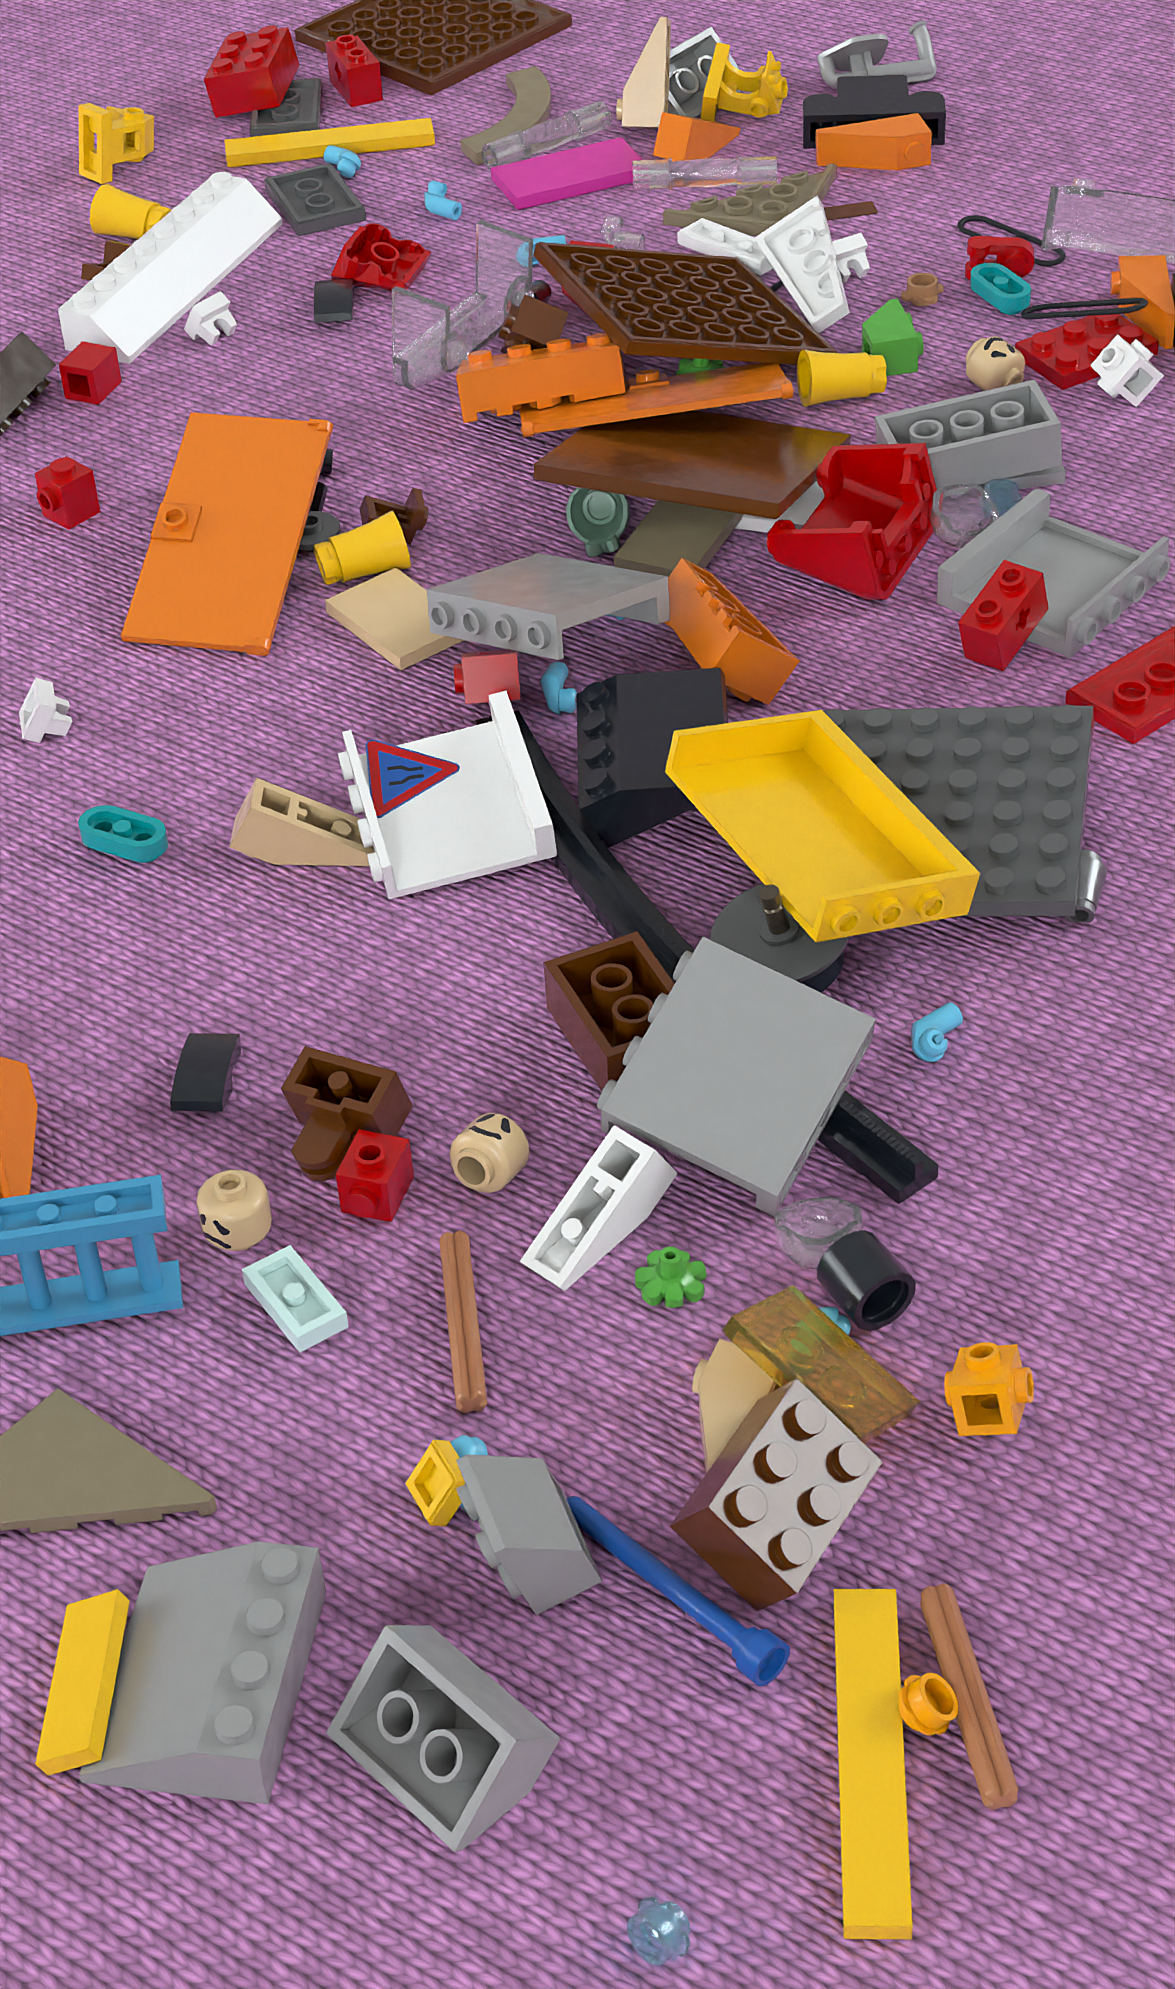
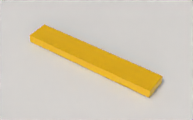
M431 118L226 139L224 143L227 167H239L324 157L325 149L329 145L351 150L355 154L435 145V136Z
M834 1589L843 1939H912L913 1924L903 1719L898 1706L901 1678L896 1589Z

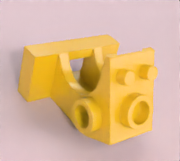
M717 42L703 94L701 119L714 122L717 109L753 115L759 118L779 114L782 101L788 94V84L786 78L782 77L779 71L781 70V62L775 61L772 51H768L766 65L759 67L756 72H745L737 69L729 62L730 45ZM736 90H741V91H746V92H751V93H749V94L738 93V92H736Z
M92 103L78 105L80 175L100 184L112 182V164L125 161L140 162L154 150V116L144 114L143 109L137 107L121 109L111 106L103 109ZM94 133L97 134V148H94Z

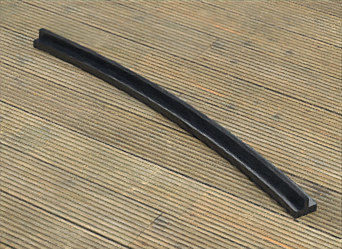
M514 711L553 824L557 856L551 859L609 935L615 939L637 931L675 984L676 980L673 979V974L681 956L685 951L693 953L694 949L647 898L584 818L545 757L520 711ZM492 716L475 720V725L491 722ZM846 1090L844 1091L818 1138L821 1144L857 1173L865 1176L898 1204H901L938 1178V1164Z

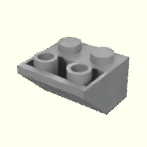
M465 1455L456 1460L465 1481L464 1485L457 1488L458 1495L471 1520L475 1521L478 1519L482 1530L475 1534L478 1545L490 1567L494 1568L497 1566L500 1577L513 1599L523 1595L534 1613L539 1615L602 1582L565 1494L543 1458Z

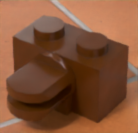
M524 295L519 306L512 304L508 314L505 316L498 338L504 340L500 352L506 354L507 348L522 344H530L531 350L547 348V342L560 339L569 312Z
M307 1046L303 1048L281 1087L299 1123L305 1124L291 1152L303 1173L315 1181H326L336 1177L335 1174L359 1129L397 1137L413 1107L396 1071Z

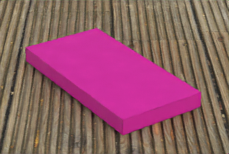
M622 137L491 168L492 181L517 210L650 178L649 166Z

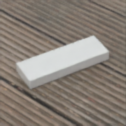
M703 218L677 232L679 245L705 255L738 257L748 268L760 276L773 269L752 236Z

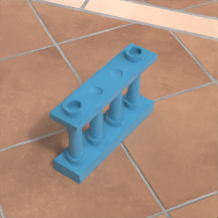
M161 1175L1 1198L0 1256L17 1254L24 1283L0 1287V1336L183 1308L179 1260L159 1263L153 1233L168 1231L165 1193ZM131 1237L137 1266L103 1271L97 1242ZM74 1245L80 1275L47 1280L40 1250Z

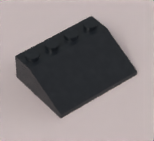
M720 668L618 674L602 682H594L588 685L582 692L576 694L579 811L607 848L696 808L665 773L674 731L728 723L725 674Z

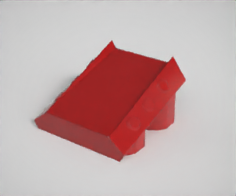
M370 223L364 227L359 226L344 244L331 274V280L353 278V285L406 292L426 266L431 256V251L424 249L421 244L413 240L392 238L389 229L380 224Z

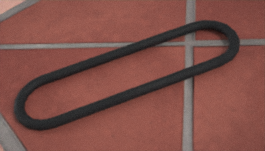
M971 215L958 221L957 227L959 231L970 237L983 235L963 227V224L969 221H982L1050 249L1060 255L1059 258L1049 261L1035 258V264L1054 266L1065 260L1066 254L1063 249L988 217Z
M1144 298L1047 303L1029 307L1021 312V316L1024 319H1047L1125 314L1145 308L1148 302ZM1137 304L1124 308L1032 313L1046 309Z

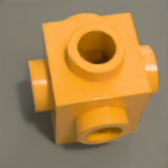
M981 1342L970 1347H960L953 1370L947 1371L944 1378L945 1398L948 1406L952 1407L958 1436L1017 1434L1025 1404L1032 1403L1034 1398L1033 1374L1030 1367H1022L1018 1344L996 1345L991 1342Z

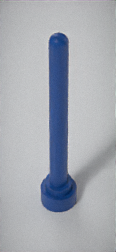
M578 1496L566 1498L579 1528L732 1649V1657L736 1660V1667L739 1672L757 1686L769 1684L781 1673L790 1654V1647L787 1643L769 1629L758 1630L756 1627L747 1629Z

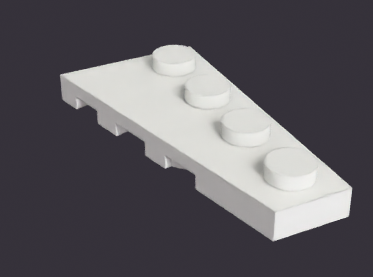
M816 196L754 239L812 328L819 334L850 312L824 207L819 197Z

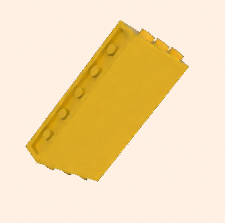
M823 710L674 731L665 773L765 886L775 885L778 887L783 906L816 943L968 914L980 872Z

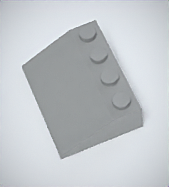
M257 1541L148 1566L121 1647L101 1761L82 1766L79 1774L81 1783L269 1804L326 1596L319 1548Z

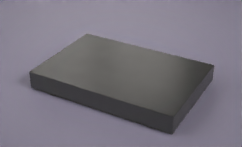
M321 79L292 80L280 107L251 111L250 136L320 130Z
M330 163L264 179L266 192L297 236L366 221L365 208Z

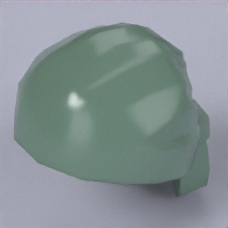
M577 487L570 494L566 506L567 521L572 532L581 541L586 543L584 545L588 557L614 552L620 548L619 538L626 530L630 519V503L626 495Z

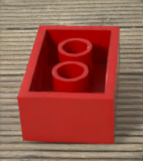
M271 25L261 28L256 33L245 34L244 31H237L226 36L203 79L215 118L251 112L253 110L280 107L300 65L289 27L277 29V26Z

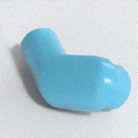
M433 180L430 181L428 191L424 193L426 209L435 215L452 220L459 219L462 213L461 203L445 197L447 192L446 184Z

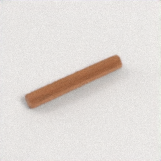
M461 1230L454 1234L445 1232L440 1237L439 1243L456 1408L465 1414L472 1410L480 1412L487 1405L469 1236Z
M944 1583L936 1587L927 1586L921 1591L922 1600L920 1606L943 1678L949 1683L957 1697L958 1714L956 1720L982 1802L991 1810L1011 1807L1018 1799V1785L954 1590Z

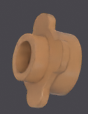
M915 273L908 277L907 290L901 292V299L911 302L915 306L935 304L938 302L937 295L944 291V286L938 283V278L933 274Z

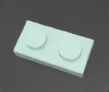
M291 1245L242 1269L244 1285L299 1353L349 1328L346 1311Z

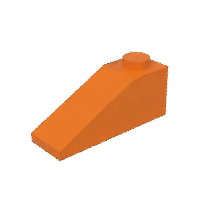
M662 112L653 156L666 158L665 166L685 170L686 163L701 165L736 138L740 133V128Z
M918 113L816 129V164L818 166H826L833 163L837 167L903 170L931 165L932 131Z
M1165 255L1118 256V269L1110 273V295H1117V299H1146L1148 304L1145 308L1125 313L1124 315L1145 332L1159 340V345L1164 349H1173L1175 307ZM1137 304L1118 305V308L1130 307Z

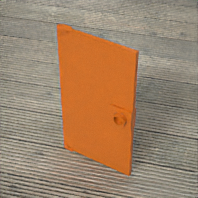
M755 363L667 376L666 373L659 374L658 369H646L636 372L635 378L627 379L626 393L579 402H571L569 395L561 397L562 402L560 404L542 409L532 408L530 403L522 404V408L519 409L522 424L521 432L524 438L534 436L535 433L782 397V400L793 398L794 389L791 381L787 379L778 363Z
M190 413L164 499L160 503L150 535L149 547L122 629V641L246 652L248 655L267 656L269 654L334 427L330 421L321 419L302 421Z

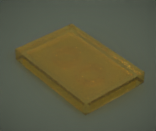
M794 1285L731 1316L722 1330L736 1346L780 1387L797 1378L864 1444L910 1416L920 1402Z

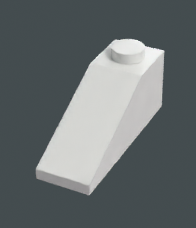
M614 1125L520 1262L561 1290H567L648 1218L678 1173L656 1150Z

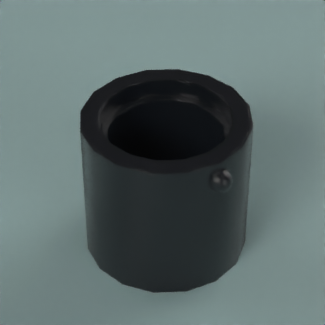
M866 1230L853 1231L838 1239L824 1253L817 1267V1279L857 1327L866 1331L877 1330L891 1324L903 1314L911 1304L915 1294L916 1282L882 1242L872 1232Z

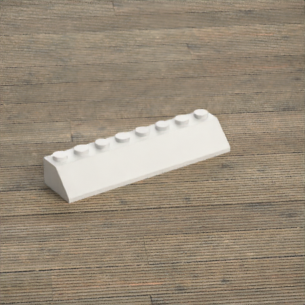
M227 172L212 174L208 180L194 190L178 206L174 207L163 219L153 225L148 232L136 240L126 251L115 258L111 264L94 276L89 283L58 309L65 350L73 351L82 341L116 347L118 362L130 364L283 225L282 217L247 179L231 176Z

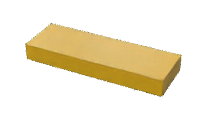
M118 1589L66 1606L35 1765L48 1776L101 1761L130 1600Z

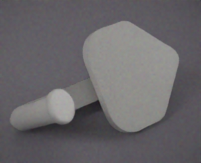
M925 20L919 21L909 29V34L913 35L916 42L919 60L874 66L881 61L889 44L888 37L884 34L856 36L817 56L823 80L835 89H837V78L842 76L906 75L908 84L932 80L936 75L937 66L930 34L926 27L927 22ZM835 69H836V70H839V71H850V70H851V72H844V73H837V74H836Z

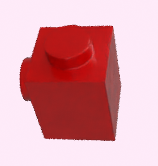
M82 341L59 363L65 399L99 405L122 382L116 347Z
M65 456L54 460L49 466L34 473L38 489L36 493L37 500L41 506L43 516L70 530L101 512L92 469Z
M358 1130L335 1174L341 1212L363 1218L393 1221L414 1178L410 1139Z

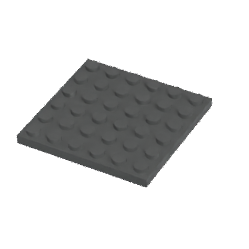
M1063 705L984 708L972 706L967 708L923 707L919 709L823 710L980 872L967 915L962 916H1076L1094 728L1093 706Z

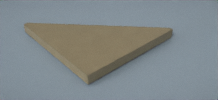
M833 163L828 164L825 171L809 176L807 170L781 178V183L763 188V184L760 183L738 189L736 196L718 201L716 195L690 203L691 208L687 210L666 209L663 212V225L685 228L703 218L749 236H758L814 197L818 196L822 202L837 177V165Z
M58 1388L0 1436V1531L29 1528L30 1533L78 1529V1523L114 1519L115 1525L163 1520L162 1514L198 1511L199 1516L211 1515L217 1510L214 1495Z

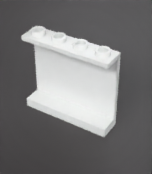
M507 691L488 695L492 715L491 722L396 745L457 763L460 769L455 774L381 818L376 816L370 795L367 754L358 755L351 730L342 732L346 751L338 753L344 780L354 779L355 784L347 786L354 814L364 813L365 818L357 820L364 848L371 846L374 848L375 853L367 854L374 883L384 882L388 899L557 856L553 824Z

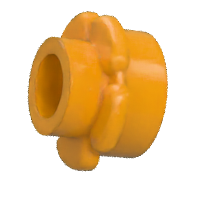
M931 1672L922 1676L911 1675L904 1680V1687L899 1691L898 1704L899 1712L904 1722L911 1729L927 1736H932L935 1733L939 1735L945 1733L949 1728L950 1721L955 1719L958 1714L957 1697L949 1683L938 1674Z

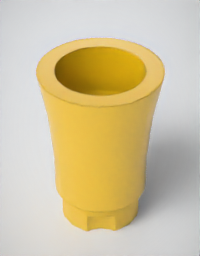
M103 184L96 191L91 203L90 226L95 234L116 235L138 240L172 210L161 206L159 203L126 193L110 184Z
M802 350L797 363V387L802 405L808 407L827 401L868 397L870 394L883 393L887 384V367L883 355H868L866 352L824 353Z
M393 511L355 529L329 537L328 541L313 545L317 566L325 585L338 581L344 583L363 576L389 571L393 568L400 570L411 567L405 537Z

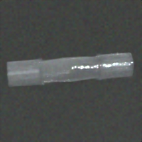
M597 101L576 110H568L564 113V116L539 123L522 132L519 130L513 131L508 136L484 144L482 147L483 161L491 171L492 167L530 159V156L552 150L571 140L578 142L583 137L609 128L611 125L610 111L603 101Z
M737 155L736 159L702 158L672 161L671 157L667 160L632 161L633 190L669 189V191H673V187L711 188L737 185V189H741V187H749L760 183L763 186L777 184L776 156L740 157V155Z

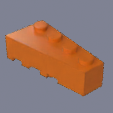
M598 333L587 336V342L571 344L570 339H557L547 342V348L531 350L530 344H522L507 348L506 354L492 356L491 350L468 353V359L462 360L456 373L463 423L478 421L477 412L490 410L497 417L514 414L513 411L521 409L522 404L530 403V407L537 409L553 407L562 402V396L569 395L571 402H579L626 393L627 381L622 350L606 333Z
M681 558L668 577L670 620L664 623L675 631L702 669L720 668L723 671L726 688L732 694L745 702H749L752 697L769 705L800 661L713 573Z

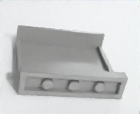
M1035 488L938 567L937 604L964 614L1003 560L1043 572L1049 609L1027 638V641L1071 658L1082 647L1089 645L1110 623L1116 622L1120 614L1129 606L1140 601L1144 593L1152 586L1164 580L1171 564V560L1168 557L1169 538L1163 536L1146 552L1139 551L1050 517L1051 493Z
M542 553L427 589L430 633L556 660L564 658L562 630L607 614L654 624H661L670 620L668 576Z
M702 937L693 953L685 951L681 956L673 974V979L676 980V983L669 995L661 993L655 1000L648 1016V1022L652 1024L644 1037L635 1036L628 1046L623 1058V1065L626 1068L619 1080L610 1079L601 1092L597 1103V1108L601 1110V1131L608 1134L615 1124L757 1194L756 1208L775 1217L869 1048L873 1038L876 1019Z

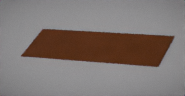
M872 201L824 208L827 220L878 213Z

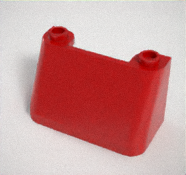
M926 443L832 446L823 461L818 465L816 472L817 483L823 489V500L801 529H796L791 520H778L767 533V549L774 559L784 566L863 599L886 600L890 597L935 531L939 522L940 503Z

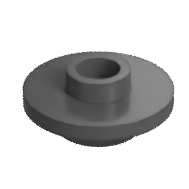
M309 511L299 549L314 551L313 545L328 541L329 537L340 534L339 520L334 515L326 512Z

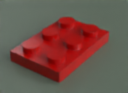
M1120 314L1087 316L1079 320L1068 321L1060 327L1036 333L1030 338L1016 342L1015 348L1022 353L1027 366L1061 390H1065L1100 377L1090 365L1117 334L1129 344L1137 339L1153 353V356L1158 355L1159 340Z

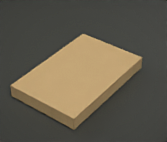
M393 568L325 600L326 613L399 670L406 669L464 641L458 638L430 633L427 590L397 568Z

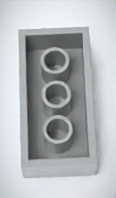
M1035 379L874 416L877 444L926 443L938 494L949 491L957 492L967 487L1062 465L1061 422Z

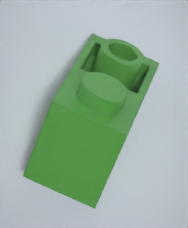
M898 298L890 299L862 324V352H866L868 355H883L887 367L886 376L918 372V356H922L924 352L922 335L920 332L915 331L911 314L909 312L905 313Z

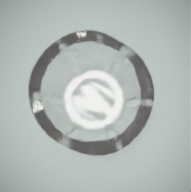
M956 484L945 486L935 491L930 510L931 527L941 541L952 547H964L999 518L997 505L992 502L988 493L978 485Z
M831 1197L809 1198L794 1202L775 1214L777 1241L782 1252L794 1264L808 1270L817 1271L821 1257L833 1243L853 1231L863 1230L861 1209L858 1205L846 1200Z

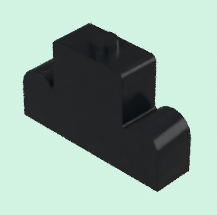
M906 75L838 77L837 97L829 94H813L806 97L803 101V149L816 148V129L915 113L920 115L932 131L931 145H945V98L942 94L934 91H919L910 95L908 93Z

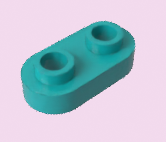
M983 263L972 268L970 288L992 306L999 309L1000 312L1007 315H1015L1029 307L1031 303V286L1011 270L997 263Z
M101 805L88 809L78 820L83 844L98 851L140 863H148L157 859L168 848L164 823L150 816L111 805Z

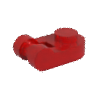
M974 236L968 239L967 254L970 256V260L965 264V277L969 280L972 268L983 263L1001 264L1020 278L1028 275L1033 270L1035 264L1034 248L1025 239L994 236ZM996 255V260L985 259V257Z

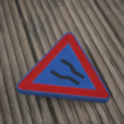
M369 740L366 743L370 795L377 818H381L455 774L460 769L457 763L381 741Z

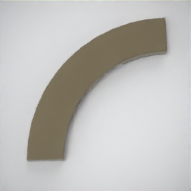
M536 66L505 74L506 86L516 97L512 110L492 127L460 140L461 152L476 165L492 161L510 153L513 150L514 144L520 141L528 142L545 125L551 111V92L548 80Z

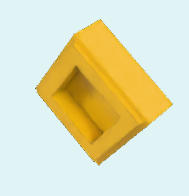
M432 1440L405 1483L431 1526L446 1527L462 1503L457 1492V1488L465 1484L456 1462L460 1457L450 1441Z

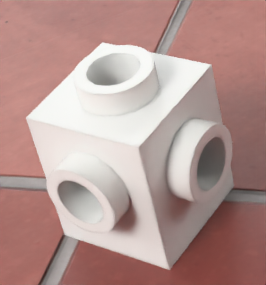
M1118 334L1090 365L1101 376L1097 384L1113 398H1116L1118 394L1122 395L1136 407L1164 377L1149 361L1153 356L1151 351L1137 339L1129 344Z

